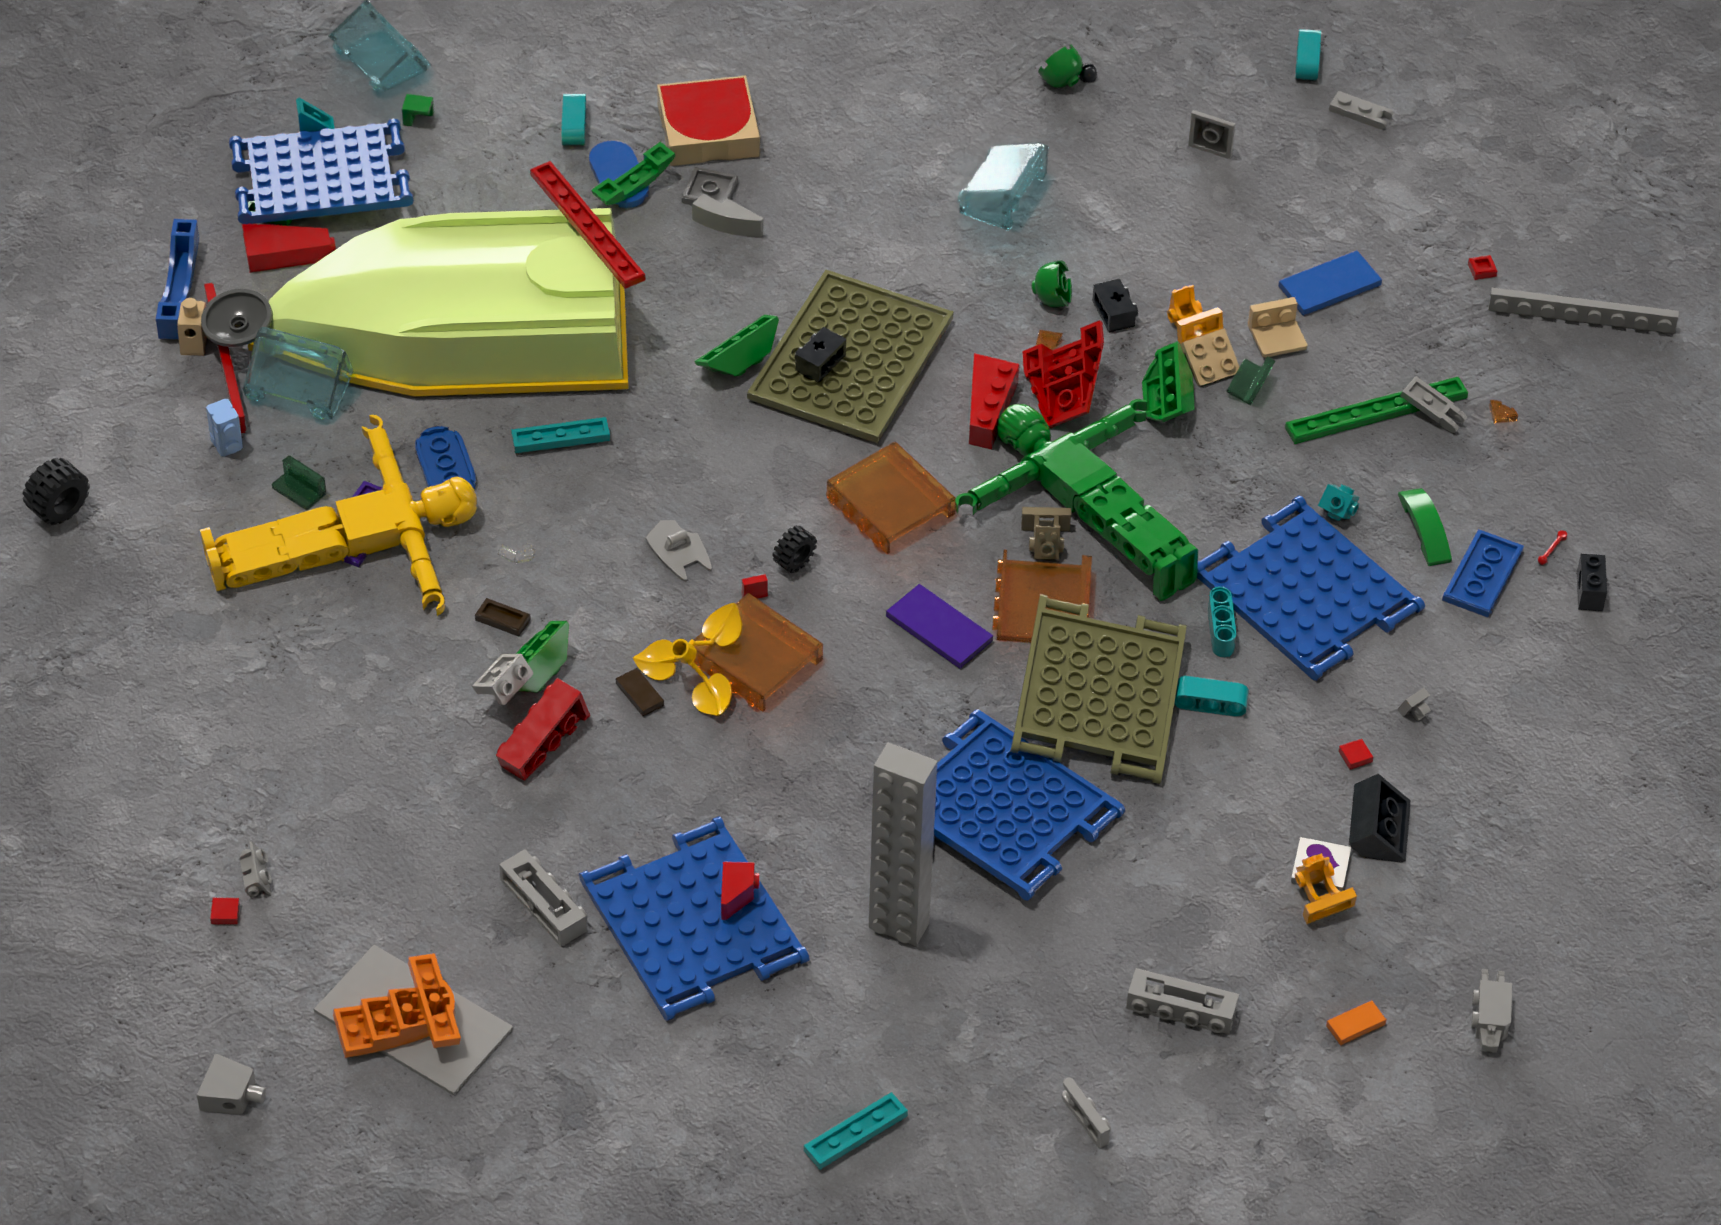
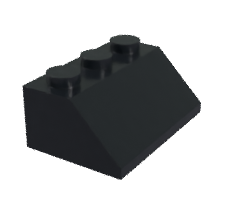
M1380 774L1354 784L1349 845L1364 858L1402 863L1406 861L1411 800Z

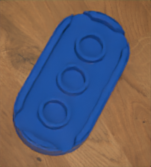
M620 141L601 142L594 146L589 154L590 168L598 185L607 178H610L612 181L616 180L639 164L632 148ZM649 185L632 197L615 204H618L621 208H632L642 204L645 201V197H648Z
M436 426L424 430L415 442V449L427 487L442 484L452 477H461L468 481L473 489H475V472L462 436L454 430L453 432L444 426Z

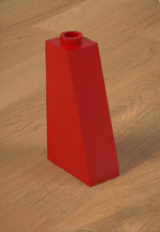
M242 224L250 273L314 264L336 250L334 237H329L328 228Z

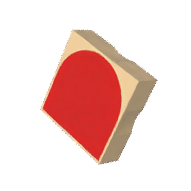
M746 76L657 85L658 109L661 124L665 130L666 147L672 150L676 156L670 163V166L703 163L711 160L760 157V136Z

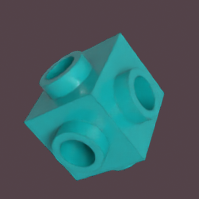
M1328 484L1318 506L1329 511L1327 515L1338 521L1341 518L1350 519L1359 508V503L1357 502L1360 497L1354 495L1355 490L1341 484L1338 487Z

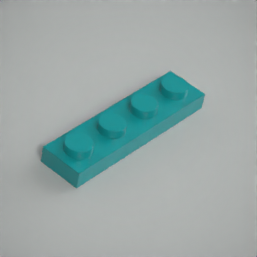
M606 417L511 429L515 453L610 441Z
M890 1092L804 1145V1152L817 1168L821 1170L906 1118L908 1110Z

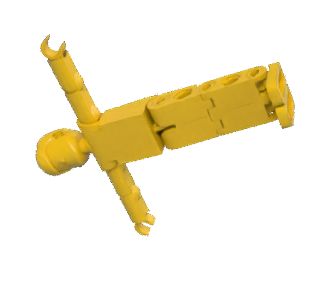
M369 415L370 423L378 427L368 429L361 426L362 433L369 439L373 452L372 462L381 475L384 484L383 490L335 501L337 514L332 507H319L277 521L222 535L215 542L210 527L201 529L200 534L216 591L226 589L225 580L229 587H242L289 574L298 567L302 571L340 560L344 561L343 558L346 556L357 557L360 553L368 555L398 546L401 543L402 547L406 549L411 562L410 573L417 580L423 597V610L429 602L438 601L439 604L436 608L438 616L444 612L445 602L424 542L425 532L420 518L426 517L428 523L432 525L441 524L445 527L464 523L476 512V493L468 481L461 477H452L442 484L423 489L420 494L421 500L413 501L409 486L404 483L387 432L383 428L382 419L377 415Z

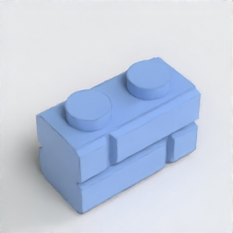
M223 399L207 405L206 412L210 440L220 456H227L240 451L243 445L239 415L230 401Z

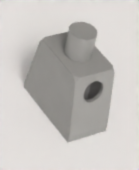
M215 1054L197 1093L199 1110L240 1115L244 1113L249 1101L262 1104L267 1090L265 1087L255 1085V1074L252 1068Z

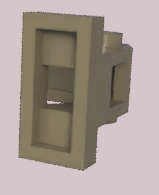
M1022 507L1021 530L1033 531V537L1029 538V552H1034V559H1059V552L1064 553V538H1060V531H1070L1071 508ZM1039 518H1053V521L1039 520Z

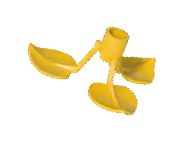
M735 603L724 605L706 619L702 633L706 638L710 639L709 641H694L691 639L687 642L684 639H677L672 643L666 639L658 640L633 657L635 664L645 675L657 681H664L672 677L676 672V662L680 661L684 664H689L704 680V682L697 684L693 690L692 702L694 706L704 714L722 715L731 701V684L720 673H716L708 679L694 663L697 656L695 646L713 645L715 642L721 647L734 644L742 632V621L738 606Z

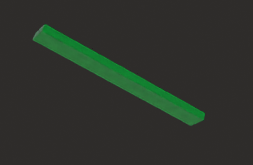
M1458 376L1428 384L1452 402L1468 398V391ZM1401 391L1288 421L1285 423V429L1293 443L1298 444L1421 410L1401 397Z

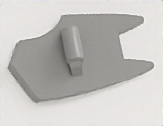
M660 520L646 535L645 540L657 556L683 581H687L684 567L698 562L709 571L712 570L709 556L698 533L685 531L675 520Z

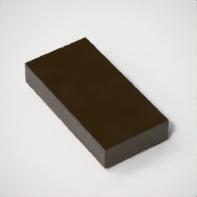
M488 598L484 600L475 614V621L518 637L531 620L529 613Z
M638 668L616 678V685L642 716L664 706L663 698Z

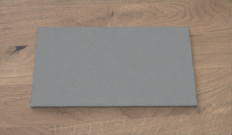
M373 945L314 1008V1012L335 1024L333 1010L336 1008L359 1006L361 999L388 996L389 989L415 988L409 966L378 946ZM452 991L455 1000V1020L461 1037L459 1045L433 1048L429 1036L380 1052L454 1096L509 1033L512 1032L513 1026Z

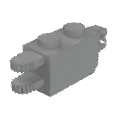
M1482 969L1478 990H1473L1472 1006L1477 1007L1476 1012H1472L1471 1027L1476 1028L1475 1038L1480 1040L1481 1051L1497 1053L1499 1042L1508 1038V1028L1511 1024L1512 983L1504 982V971H1498L1496 981H1489L1488 970Z

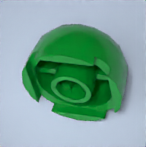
M1072 44L1069 45L1070 49L1063 47L1056 51L1045 61L1048 65L1044 69L1042 66L1039 68L1038 73L1050 86L1062 88L1068 85L1072 87L1080 80L1078 76L1082 72L1083 61Z
M1063 260L1052 261L1043 265L1037 271L1035 280L1032 281L1033 293L1037 294L1039 300L1049 307L1069 306L1067 302L1070 303L1072 300L1071 278H1066L1065 272L1069 270Z

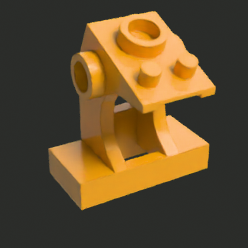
M1194 285L1184 286L1182 289L1172 291L1167 317L1177 327V337L1180 344L1223 329V312L1219 308H1215L1202 313L1201 303L1198 300L1195 301Z
M1322 853L1303 859V865L1296 867V882L1300 888H1304L1310 901L1309 904L1305 905L1303 911L1306 924L1354 907L1357 898L1353 887L1344 891H1339L1335 887L1331 878L1335 873L1329 861L1330 858H1323ZM1323 881L1328 893L1318 897L1312 885Z

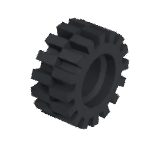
M796 525L793 528H789L788 533H783V538L777 541L779 544L774 547L775 552L772 554L774 557L773 561L790 573L798 572L799 567L801 569L805 567L804 563L810 561L809 557L814 555L813 550L817 548V545H815L817 543L816 537L803 527Z

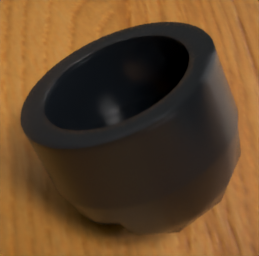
M1085 63L1083 65L1082 72L1079 75L1080 80L1085 83H1091L1096 80L1097 70L1093 64Z

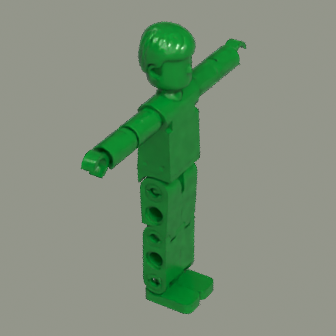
M1142 399L1132 400L1129 405L1117 409L1075 433L1069 432L1052 442L1047 422L1032 407L1025 404H1013L1003 411L997 426L999 438L1004 443L1010 444L1024 457L1020 463L970 489L968 493L959 494L955 499L957 514L961 505L969 504L973 507L974 515L976 511L987 507L1034 480L1041 481L1042 486L1066 508H1071L1072 513L1076 511L1085 523L1108 542L1112 543L1113 546L1147 575L1155 573L1153 577V595L1160 601L1173 596L1178 589L1183 590L1189 587L1197 579L1198 549L1189 543L1187 537L1150 505L1144 506V499L1120 477L1116 476L1117 473L1090 451L1107 441V439H1111L1135 426L1134 422L1146 421V412L1144 411H1147V401Z

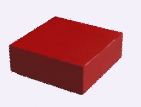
M1491 255L1468 259V266L1474 280L1497 277V269Z
M766 574L742 579V597L744 601L768 597Z
M1363 739L1339 746V753L1350 770L1373 762V755Z
M213 898L210 916L211 924L237 925L240 906L239 898Z

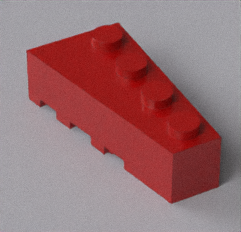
M974 353L969 429L970 445L992 450L998 435L997 426L999 418L1003 411L1009 407L1018 385V363Z
M558 678L553 684L548 685L538 703L531 706L526 718L515 726L509 739L499 746L496 757L500 766L525 781L546 760V753L548 751H555L560 746L561 738L566 733L571 735L577 729L575 724L580 719L585 721L590 716L582 693Z

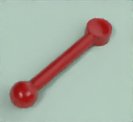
M1559 531L1557 539L1545 554L1538 557L1540 565H1545L1547 558L1561 541L1566 540V531Z

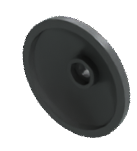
M233 289L217 295L206 305L202 312L201 325L208 339L218 345L226 347L244 346L256 341L265 334L272 322V309L270 303L262 294L250 289Z

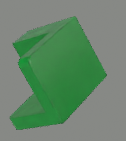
M406 94L402 106L403 126L412 127L416 114L433 116V97Z

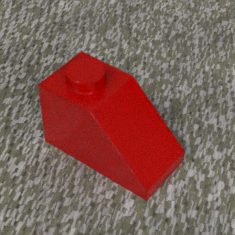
M723 862L721 920H727L754 899V889H759L760 873H755V862Z

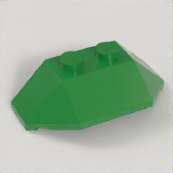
M761 316L695 360V364L721 374L733 375L734 377L744 374L746 368L762 362L763 357L771 352L779 322L778 316Z
M1178 341L1158 349L1154 355L1155 359L1150 364L1142 380L1143 400L1147 401V411L1144 412H1146V419L1165 422L1195 410L1193 375Z
M550 621L542 631L536 633L516 653L523 655L533 671V675L517 692L537 693L545 687V683L552 676L560 671V667L567 660L569 623L567 621Z

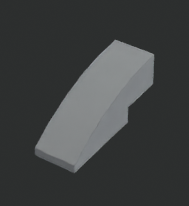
M702 194L692 203V220L699 224L734 235L761 237L764 235V218L728 198L723 203H720Z

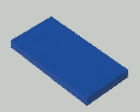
M1354 251L1279 280L1278 287L1288 298L1295 297L1298 303L1297 309L1304 316L1378 287L1382 284V279L1358 251Z
M1478 529L1445 590L1442 601L1488 618L1516 566L1524 546Z

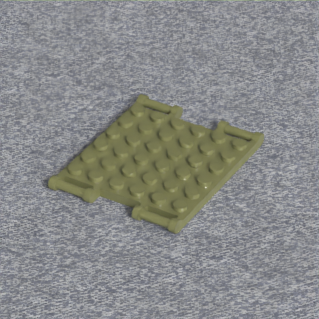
M1040 594L1010 752L1018 753L1020 751L1053 758V761L1061 762L1064 746L1113 757L1110 769L1111 774L1118 775V773L1150 779L1153 780V783L1160 784L1187 625L1179 624V626L1147 620L1145 616L1138 615L1135 628L1087 618L1089 604L1081 603V605L1068 603L1047 598L1048 595ZM1021 737L1056 744L1054 749L1022 742ZM1121 759L1153 765L1155 770L1121 763Z

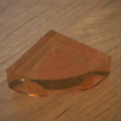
M1039 330L1036 345L1042 343L1053 350L1061 343L1063 333Z
M1490 400L1489 408L1494 423L1516 422L1518 420V414L1514 408L1503 405L1501 401Z

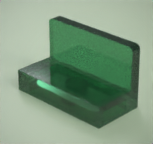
M1267 356L1260 367L1244 359L1231 381L1227 393L1251 406L1275 360Z
M290 455L282 460L284 474L272 483V489L305 510H308L327 494L325 478Z

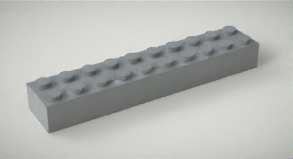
M887 742L874 764L869 928L877 933L894 937L902 943L917 946L930 922L938 761Z

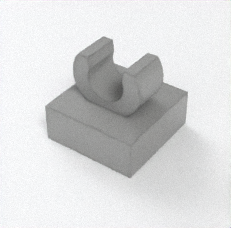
M1422 688L1407 698L1398 707V711L1403 717L1412 712L1413 717L1420 721L1431 711L1425 703L1430 694L1425 688Z

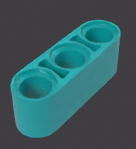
M1299 29L1295 79L1318 80L1321 31Z
M563 94L562 145H585L586 94Z
M1219 586L1213 588L1209 595L1208 620L1211 645L1215 655L1229 657L1234 652L1236 639L1231 592L1227 588Z
M1183 676L1178 679L1174 704L1184 710L1239 717L1246 713L1249 689L1241 683Z

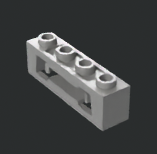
M524 849L499 864L500 880L560 947L587 932L586 920L588 917L585 910L581 906H576L568 891L562 890L557 885L556 879L550 872L546 873L536 856H531ZM532 881L536 884V889L539 891V893L532 886ZM551 906L555 909V910L553 911V912H554V915H553V913L551 912Z
M1136 968L1128 991L1126 1009L1230 1035L1237 1011L1239 994ZM1146 980L1163 983L1164 988H1161L1159 985L1146 984ZM1206 995H1210L1222 998L1223 1001L1221 1003L1213 1001L1212 998L1205 999Z

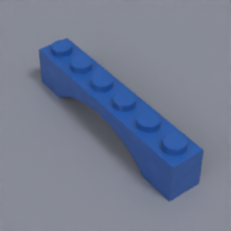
M174 219L167 283L163 297L158 303L156 314L158 339H179L178 318L181 302L190 297L200 240L198 223L194 219Z

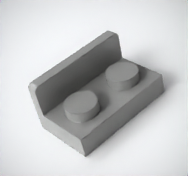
M501 654L472 687L476 694L494 695L500 705H506L533 675V671L522 654Z

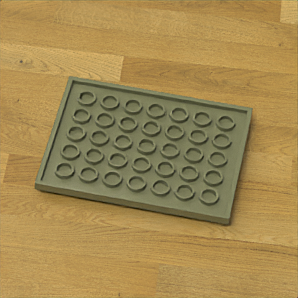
M825 269L748 390L747 399L878 443L951 323L954 312ZM825 327L846 338V356L817 383L795 371L794 356L796 351L803 347L814 333Z

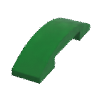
M659 142L643 153L644 160L614 181L607 178L593 188L591 192L606 205L624 201L642 191L659 177L676 157L675 153Z
M1422 488L1398 492V497L1405 513H1410L1421 539V551L1427 565L1451 563L1452 557L1446 533L1439 514L1428 494Z

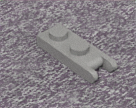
M1340 91L1337 92L1329 106V111L1381 130L1387 125L1384 120H1381V117L1390 119L1393 116L1391 109Z
M1065 1078L1063 1086L1066 1090L1062 1093V1099L1100 1149L1108 1145L1111 1132L1109 1122L1105 1117L1099 1115L1093 1100L1084 1095L1072 1078Z

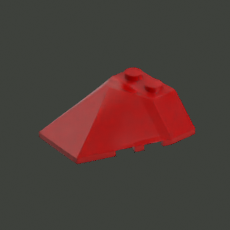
M1100 320L1081 327L1080 340L1055 350H1051L1041 343L1022 351L1024 374L1032 385L1031 390L1038 399V407L1049 428L1089 414L1104 345L1103 322Z

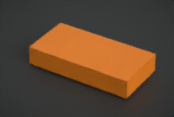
M1371 1000L1327 1020L1326 1026L1338 1043L1343 1045L1386 1025V1018Z

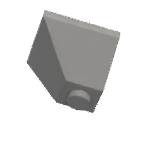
M1193 110L1191 113L1188 146L1230 159L1232 157L1235 123Z

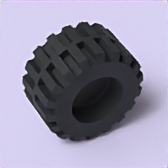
M53 458L51 461L48 460L42 466L37 467L36 471L29 476L30 478L25 483L22 495H24L23 502L45 523L56 525L72 518L81 506L84 505L85 499L89 494L90 484L88 483V478L64 458Z

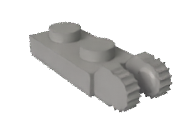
M1417 376L1412 379L1400 395L1437 423L1440 422L1441 426L1450 433H1455L1459 429L1456 422L1464 423L1467 419L1465 413L1453 405L1452 401Z

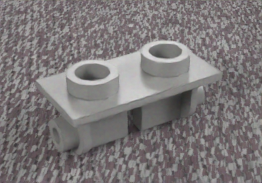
M251 841L249 842L251 850H243L239 857L242 873L245 875L243 876L245 892L251 897L257 896L262 890L271 895L270 883H272V879L266 867L268 857L262 848L259 849Z

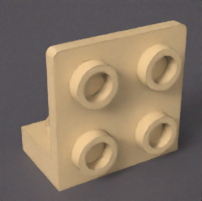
M1295 297L1250 306L1248 327L1264 358L1307 349V343L1295 320L1298 304Z
M1225 328L1180 344L1184 355H1186L1198 386H1203L1241 372Z

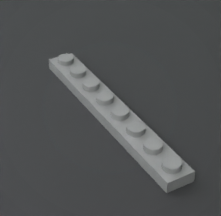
M1500 288L1491 289L1488 307L1490 311L1675 334L1679 311Z

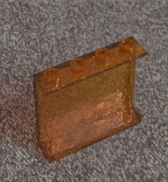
M896 441L827 480L826 496L829 502L835 504L847 519L850 518L857 525L860 532L865 533L874 545L881 548L886 554L890 553V543L938 514L942 513L946 518L955 515L956 498Z
M1004 549L1003 559H998L997 574H1002L1001 578H996L995 592L1000 593V597L995 596L994 611H999L998 615H993L992 630H997V640L1031 643L1040 594L1048 595L1047 598L1068 603L1081 605V603L1089 604L1092 556L1082 555L1081 565L1007 560V550Z
M748 593L736 603L742 621V632L739 639L727 647H721L716 642L713 645L695 646L697 656L694 663L708 673L710 677L716 673L725 676L731 684L732 693L738 694L749 705L755 706L764 712L766 710V699L808 662L817 665L823 660V643ZM703 633L699 634L694 639V641L710 640L703 635Z

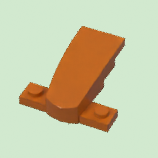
M435 953L409 957L408 966L415 988L389 989L388 996L361 999L359 1006L336 1008L333 1010V1018L345 1058L395 1048L429 1036L433 1048L460 1044L461 1037L455 1020L454 994L450 986L442 978Z

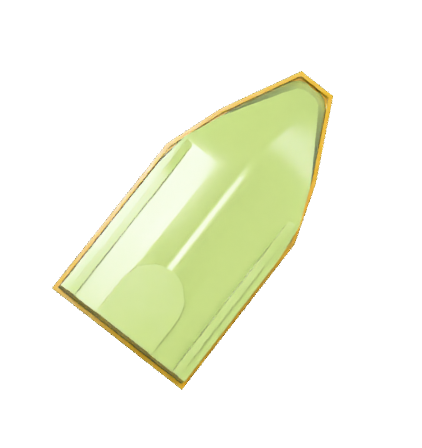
M591 209L615 237L611 209ZM560 210L428 215L399 219L356 236L288 281L268 301L272 309L270 327L263 336L248 344L249 351L343 382L410 396L628 389L625 289Z

